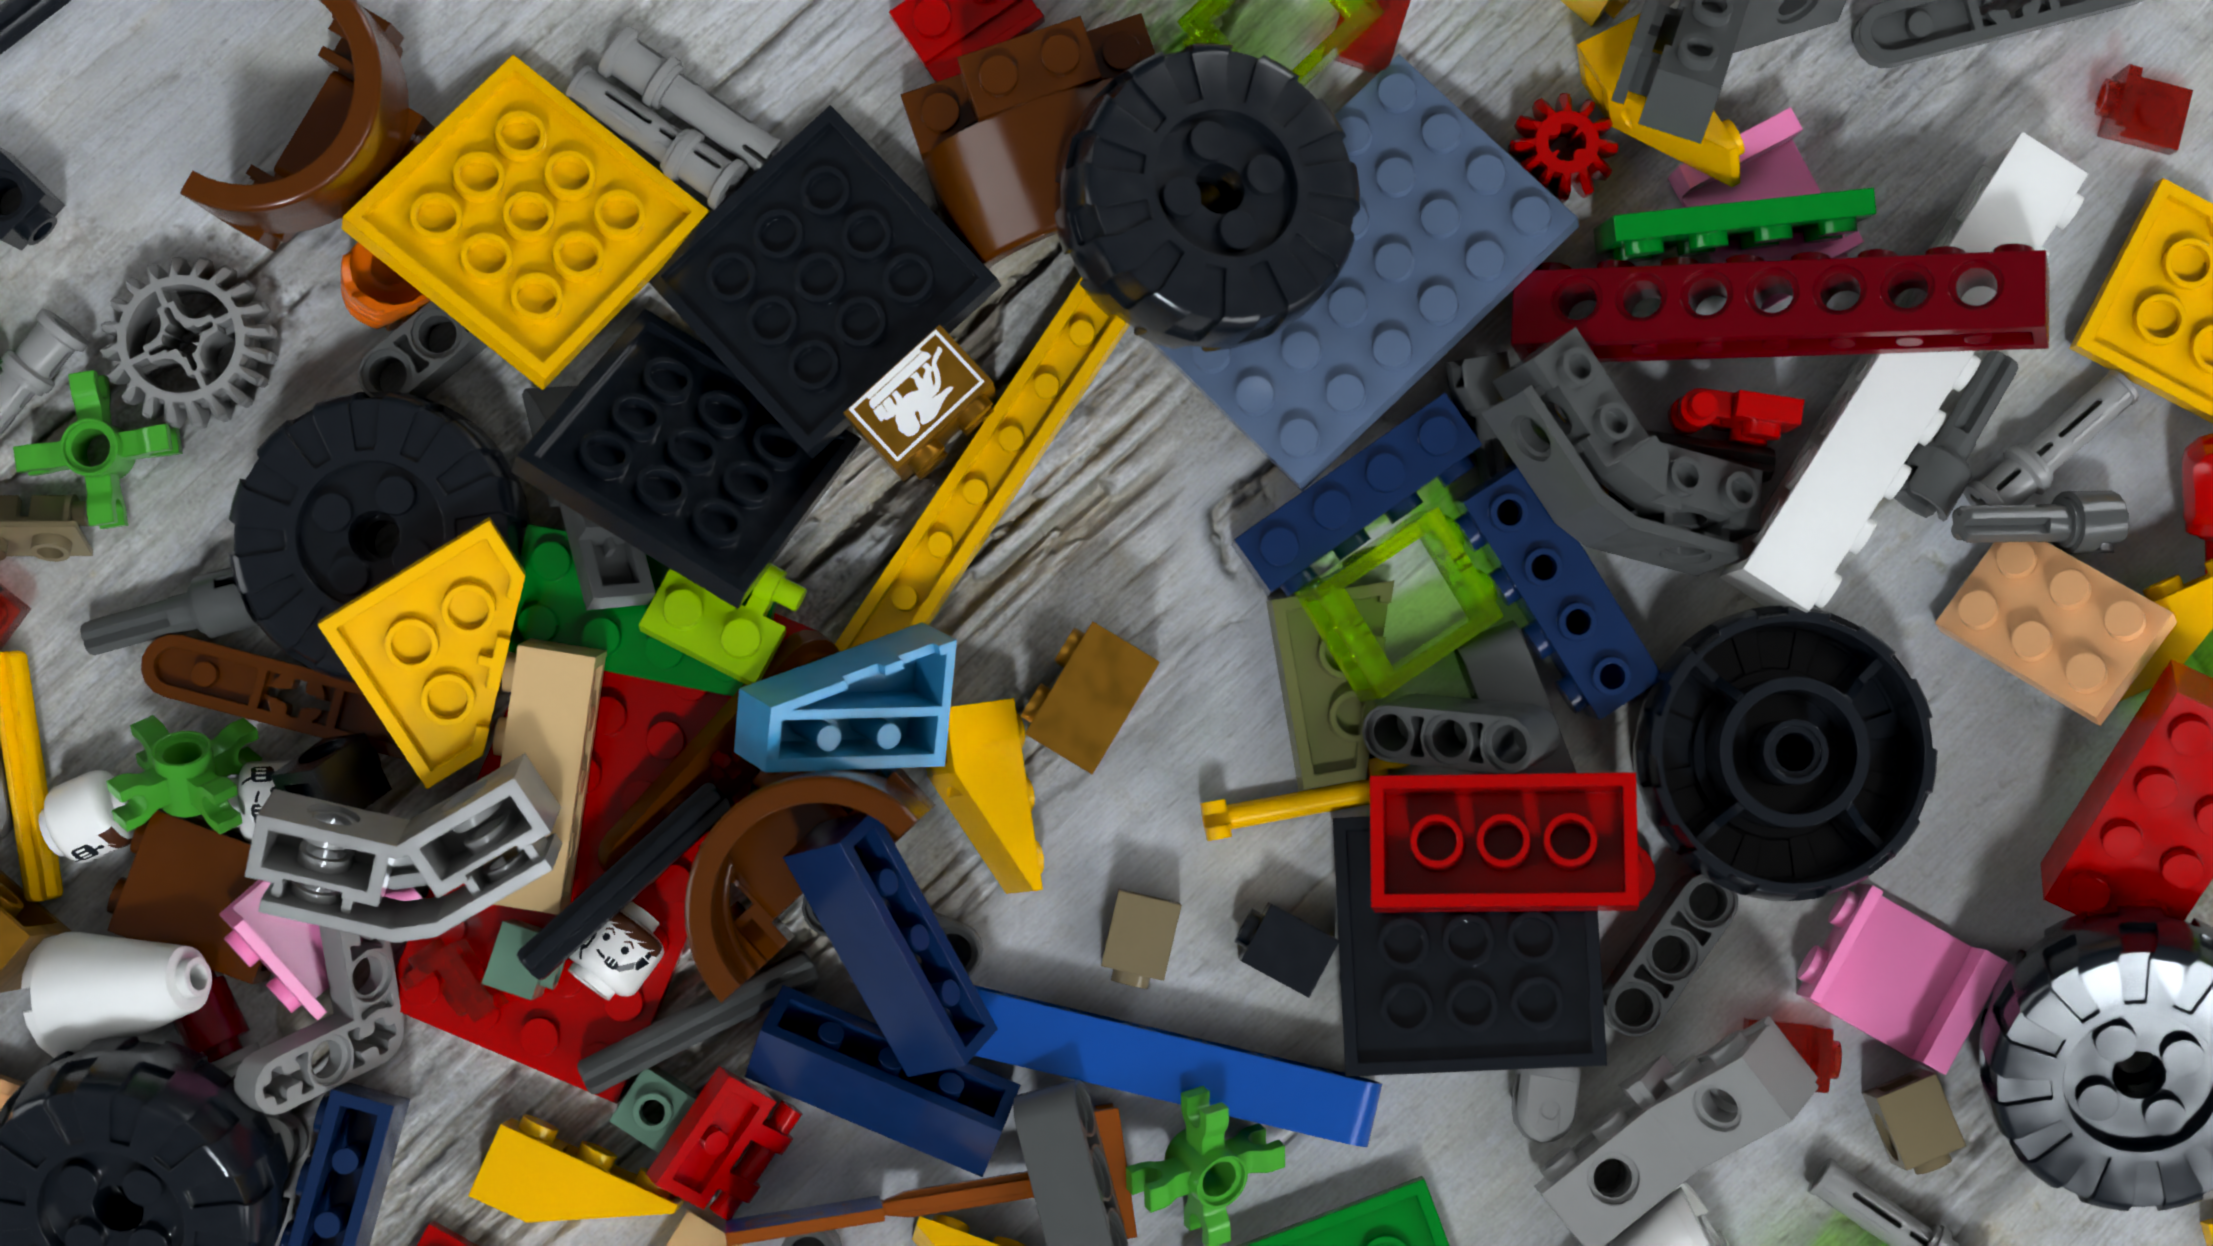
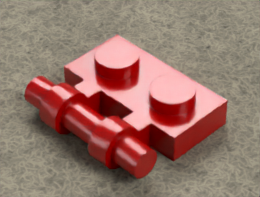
M1695 388L1676 399L1670 405L1667 416L1671 428L1683 435L1693 434L1708 425L1712 426V430L1730 432L1729 442L1766 447L1768 440H1780L1781 435L1801 426L1805 399L1746 390H1738L1733 393L1707 388Z
M718 1066L646 1172V1175L656 1186L702 1210L705 1209L716 1191L720 1189V1192L709 1208L721 1218L727 1221L731 1220L743 1202L750 1204L761 1186L757 1181L776 1153L783 1155L793 1140L789 1133L803 1113L787 1101L781 1100L770 1118L766 1119L777 1102L765 1090ZM753 1140V1143L751 1144V1146L749 1147V1149L747 1150V1152L745 1153L737 1167H734L735 1163L737 1162V1160L739 1159V1157L741 1156L749 1142Z

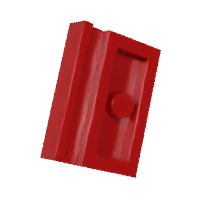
M905 0L889 11L891 20L935 82L961 74L957 57L1025 35L1045 22L1043 13L1032 0Z

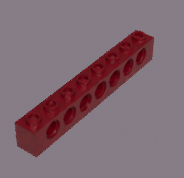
M2011 243L1997 246L1993 249V252L1965 253L1963 249L1958 247L1940 246L1928 249L1925 255L1898 256L1897 253L1886 249H1870L1860 252L1857 258L1831 259L1829 255L1820 252H1802L1793 255L1791 260L1765 261L1762 257L1756 255L1741 254L1728 257L1725 263L1700 264L1692 258L1672 257L1663 260L1661 265L1635 266L1629 261L1606 260L1598 263L1597 268L1572 269L1563 263L1546 262L1541 263L1513 290L1511 345L1520 360H1522L1535 349L1576 327L1599 362L2049 349L2050 273L2046 250H2034L2033 247L2026 244ZM1986 286L1996 291L1994 297L1983 305L1973 306L1961 300L1963 295L1973 287ZM1907 289H1921L1927 293L1924 301L1915 307L1902 308L1894 304L1895 298ZM1852 291L1860 295L1857 302L1848 309L1833 310L1827 307L1829 300L1839 292ZM1784 293L1793 297L1791 303L1782 311L1769 313L1761 310L1764 301L1774 294ZM1711 296L1726 298L1724 306L1718 312L1711 315L1696 313L1698 305L1704 299ZM1648 298L1661 300L1659 308L1653 314L1647 317L1632 316L1633 309L1642 300ZM1587 300L1597 302L1594 311L1589 316L1578 320L1568 318L1571 309L1576 304Z

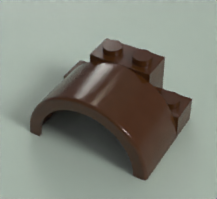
M319 0L332 13V18L334 19L328 29L341 37L334 51L322 46L318 56L328 66L337 71H333L329 75L274 167V172L276 173L274 177L252 164L246 172L250 179L254 181L252 185L225 183L192 171L180 191V194L273 252H275L281 241L287 243L296 232L312 230L340 218L342 219L356 203L435 129L424 116L409 108L407 82L400 60L403 49L399 46L404 37L390 22L364 8L357 0Z
M1142 13L1086 31L1081 16L1027 33L959 56L957 58L961 74L900 94L944 224L988 269L1005 257L1033 243L1058 234L1054 213L1060 208L1061 183L1055 182V176L1068 136L1073 131L1086 106L1114 77L1137 62L1155 54Z
M902 768L894 771L889 777L880 769L874 774L856 769L767 773L761 771L751 781L757 791L748 795L737 804L733 800L730 801L732 808L708 831L709 834L698 847L699 851L696 854L688 878L684 906L687 939L693 959L703 980L720 1003L748 981L795 937L778 917L803 892L783 857L818 823L864 812L883 823L893 842L896 843L935 806L932 800ZM731 883L738 887L753 902L747 910L739 901L731 906Z

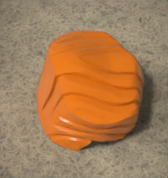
M358 242L341 259V293L345 307L358 321L372 328L381 329L385 327L387 331L395 330L431 301Z

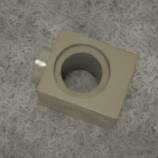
M1118 888L1101 960L1102 967L1113 969L1111 981L1148 989L1150 978L1164 981L1182 906L1181 903Z
M1919 1068L1861 1092L1891 1164L1906 1171L1914 1169L1917 1175L1925 1174L1951 1163L1952 1159L1949 1153L1966 1146L1936 1073Z

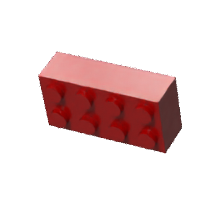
M2173 659L2170 660L2042 859L2040 867L2043 900L2075 915L2085 912L2088 916L2117 912L2118 906L2138 905L2162 908L2164 915L2185 921L2213 879V678Z
M1636 772L1370 776L1371 908L1375 913L1637 911L1639 907Z

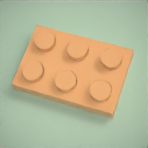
M2037 541L1994 542L1935 622L1943 634L2099 726L2103 724L2177 623L2173 612L2052 544Z

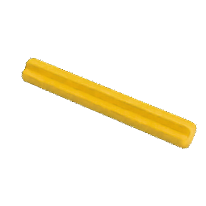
M23 651L0 652V742L24 898L28 902L52 900L62 896L63 884L58 855L46 844L38 822L39 814L44 809V800L48 794L28 658Z

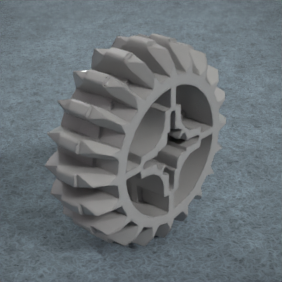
M180 256L173 257L170 263L169 276L156 263L147 265V275L150 281L148 285L134 277L126 279L127 288L134 295L129 302L117 297L110 300L111 307L122 313L119 323L105 321L101 324L103 332L117 337V343L106 345L100 350L103 358L121 361V363L111 369L107 376L110 382L117 385L128 383L121 396L122 399L130 405L143 402L142 415L148 419L156 420L164 413L166 424L173 428H181L187 416L193 427L198 429L206 428L209 422L210 410L218 420L227 422L232 419V410L229 404L231 399L242 407L249 408L252 406V397L244 389L249 382L257 387L265 388L269 380L264 375L256 372L258 364L260 362L270 365L275 364L277 361L276 354L261 348V343L272 341L277 338L278 334L277 329L270 325H257L271 312L270 306L264 301L251 302L255 297L257 287L248 280L236 284L237 271L228 265H223V267L215 272L213 262L204 257L197 259L192 270L187 260ZM191 294L216 296L227 308L228 313L220 317L209 314L196 319L192 310L183 306L180 297ZM158 313L161 321L160 332L154 340L145 345L148 328ZM187 329L200 335L199 343L192 342L197 346L192 356L180 351L179 348L180 343H187L182 339L184 334L187 333ZM235 340L232 358L221 374L218 366L219 353L224 346ZM183 367L187 376L197 381L200 389L185 393L168 392L155 380L152 372L160 368L171 371L175 368Z

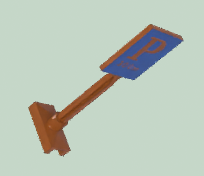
M1113 1103L1094 1105L1093 1109L1127 1239L1136 1238L1137 1230L1132 1196L1126 1189L1127 1162L1119 1108L1114 1107ZM1028 1171L905 1190L884 1200H880L878 1195L726 1220L727 1246H734L885 1221L884 1216L911 1218L1034 1198Z

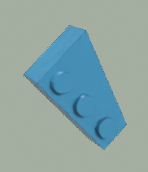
M921 622L739 688L734 752L765 773L945 766L957 639Z

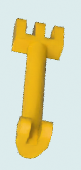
M1371 758L1368 761L1367 768L1369 779L1233 804H1226V799L1200 803L1206 840L1212 841L1232 837V829L1370 804V776L1388 775V768L1401 769L1410 764L1392 763L1378 758Z

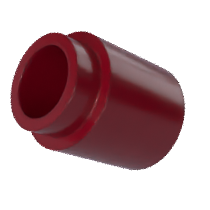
M211 970L212 985L205 1004L197 1011L181 1017L172 1023L183 1046L208 1056V1062L213 1063L244 1048L239 1036L247 1033L250 1029L225 976L217 977L215 971Z

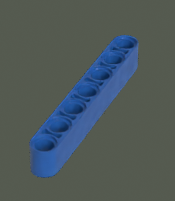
M974 985L998 1028L974 1056L1180 1105L1181 1092L1204 1086L1210 1091V1106L1223 1102L1229 1108V1116L1344 1144L1359 1147H1368L1382 1089V1083L1360 1076L1346 1077L1345 1073Z

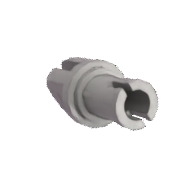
M1575 1067L1516 1070L1511 1109L1513 1123L1524 1137L1537 1143L1553 1142L1562 1138L1570 1131L1576 1117L1581 1077L1580 1070L1575 1069Z

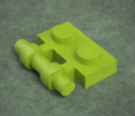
M771 565L754 587L746 606L741 605L737 609L679 573L669 569L640 621L639 628L641 632L749 685L761 681L786 635L785 626L766 617L774 601L796 612L806 595L807 589L786 579V571Z

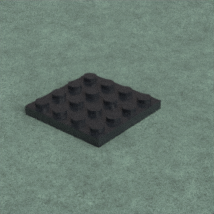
M831 105L695 227L659 272L649 281L652 287L812 459L851 424L844 415V412L939 324L950 334L1001 287L995 275Z
M644 308L516 455L511 473L739 609L853 457L861 438L845 429L812 459L707 345Z
M1370 816L1333 818L1346 1077L1607 1066L1598 911L1375 913L1371 908Z

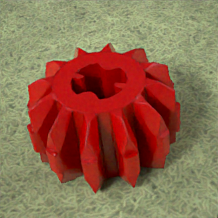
M1561 93L1559 95L1555 111L1543 98L1536 100L1532 105L1534 118L1521 115L1514 124V128L1524 138L1512 140L1508 145L1509 154L1515 157L1528 158L1522 161L1520 165L1530 174L1534 173L1538 177L1537 181L1545 188L1549 184L1554 185V196L1562 203L1569 199L1571 185L1583 198L1590 196L1594 192L1591 177L1596 180L1606 181L1612 173V168L1602 158L1612 157L1618 152L1617 142L1599 139L1600 136L1604 135L1612 127L1611 119L1604 117L1592 123L1588 117L1594 110L1595 102L1590 99H1586L1578 112L1572 111V99L1569 93ZM1558 136L1569 139L1566 147L1572 144L1576 147L1568 161L1560 160L1556 157L1560 150L1557 149L1552 153L1549 149Z

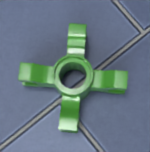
M94 370L68 374L77 421L65 430L61 441L14 446L16 472H28L29 476H39L72 470L77 474L85 476L87 489L86 507L89 526H99L100 529L129 526L120 479L131 471L137 459L183 454L180 431L178 428H170L168 424L148 426L130 431H125L112 425L108 376H98L97 371ZM105 434L110 443L109 455L103 463L93 467L87 456L88 446L95 437Z
M154 715L130 725L132 736L138 739L145 748V750L136 753L137 764L145 771L139 774H120L106 781L108 791L121 803L131 799L127 804L112 810L113 819L116 823L129 832L146 823L158 809L162 808L167 814L175 817L187 818L203 815L206 822L218 834L243 824L241 813L234 809L228 799L238 795L236 784L228 776L239 775L242 766L247 762L262 761V757L247 746L241 749L245 744L259 739L256 727L245 718H241L228 724L214 739L210 740L206 735L195 731H179L170 734L164 724Z
M1204 1086L1181 1092V1110L1186 1129L1179 1132L1171 1140L1166 1149L1164 1160L1146 1161L1127 1166L1126 1189L1132 1195L1144 1191V1205L1151 1213L1168 1207L1178 1197L1188 1194V1200L1184 1207V1226L1189 1231L1202 1227V1243L1205 1246H1218L1231 1241V1226L1226 1206L1240 1196L1245 1188L1248 1174L1269 1173L1285 1168V1145L1280 1140L1266 1144V1128L1260 1123L1246 1127L1235 1137L1224 1140V1134L1229 1124V1108L1223 1102L1210 1106V1091Z

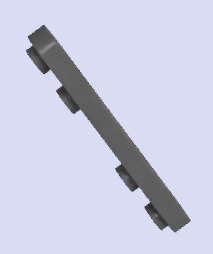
M1886 0L1872 6L1859 19L1853 33L1854 46L1859 56L1869 65L1878 68H1894L2136 5L2144 0H2031L2015 12L2014 19H2011L2010 13L2005 9L1998 11L1995 9L1986 12L1984 15L1980 14L1979 8L1986 7L1996 0Z

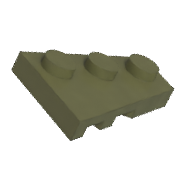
M1394 580L1274 599L1266 602L1298 790L1366 779L1370 751L1364 743L1362 728L1364 719L1377 705L1374 698L1379 663L1383 661L1386 637H1383L1387 607L1392 600Z

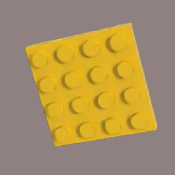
M513 54L342 217V230L539 388L544 390L659 272L692 230L708 217L709 210Z

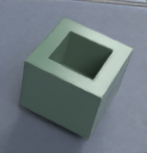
M517 919L506 920L502 922L481 984L533 1000L543 996L545 987L552 990L555 989L562 974L565 961L546 979L538 980L532 976L519 961L517 953L543 928Z
M654 1065L640 1072L609 1121L657 1153H660L700 1093L657 1065ZM647 1100H657L664 1106L665 1116L661 1122L652 1123L644 1117L643 1105Z

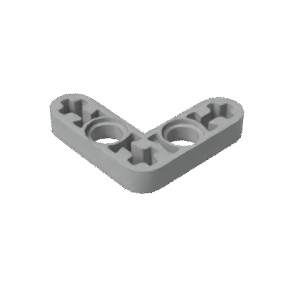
M319 926L334 1014L248 1055L238 1067L234 1078V1091L242 1102L257 1111L271 1115L281 1114L386 1063L394 1057L404 1037V1023L402 1013L400 1012L401 1005L391 942ZM367 957L370 963V974L364 986L356 990L353 985V973L357 964ZM368 1036V1044L357 1041ZM327 1041L330 1048L328 1062L321 1071L314 1074L311 1067L313 1053L318 1045ZM271 1071L281 1075L272 1079ZM264 1086H266V1094L263 1093Z

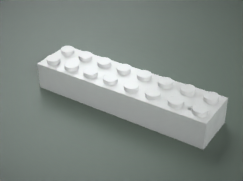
M2021 132L1987 156L1928 249L1952 246L1963 249L1965 253L1993 252L1995 247L2003 244L2018 243L2029 245L2034 250H2046L2048 258L2050 251L2044 248L2043 245L2055 227L2063 230L2080 209L2085 197L2077 193L2088 173L2029 135ZM1986 286L1973 287L1963 295L1961 300L1973 306L1983 305L1994 297L1996 291ZM1907 289L1898 295L1894 304L1902 308L1915 307L1924 301L1927 293L1921 289ZM1975 351L1861 354L1762 508L1760 532L1743 538L1739 544L1743 545L1742 558L1728 563L1719 578L1764 607L1791 606L1805 613L1810 612L1813 606L1822 609L1832 598L1842 581V576L1835 573L1845 555L1849 551L1856 555L1874 532L1877 522L1871 519L1870 516L1883 497L1889 501L1892 500L1908 479L1912 470L1911 467L1905 464L1908 456L1918 443L1926 446L1943 424L1946 413L1939 409L1952 389L1960 392L1978 369L1981 359L1973 355Z

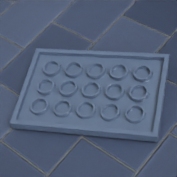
M1400 54L1388 63L1335 114L1346 135L1342 141L1349 160L1355 163L1357 167L1360 186V210L1353 217L1351 231L1354 233V244L1345 265L1333 284L1303 316L1284 329L1251 344L1232 349L1205 352L1202 351L1201 347L1184 346L1172 349L1150 342L1301 491L1306 489L1579 227L1578 217Z

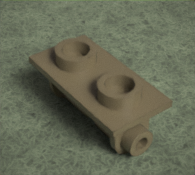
M76 494L31 495L28 516H20L22 500L19 495H0V561L4 560L6 556H35L52 562L64 561L70 556H93V549L80 529V526H89L86 501H79Z

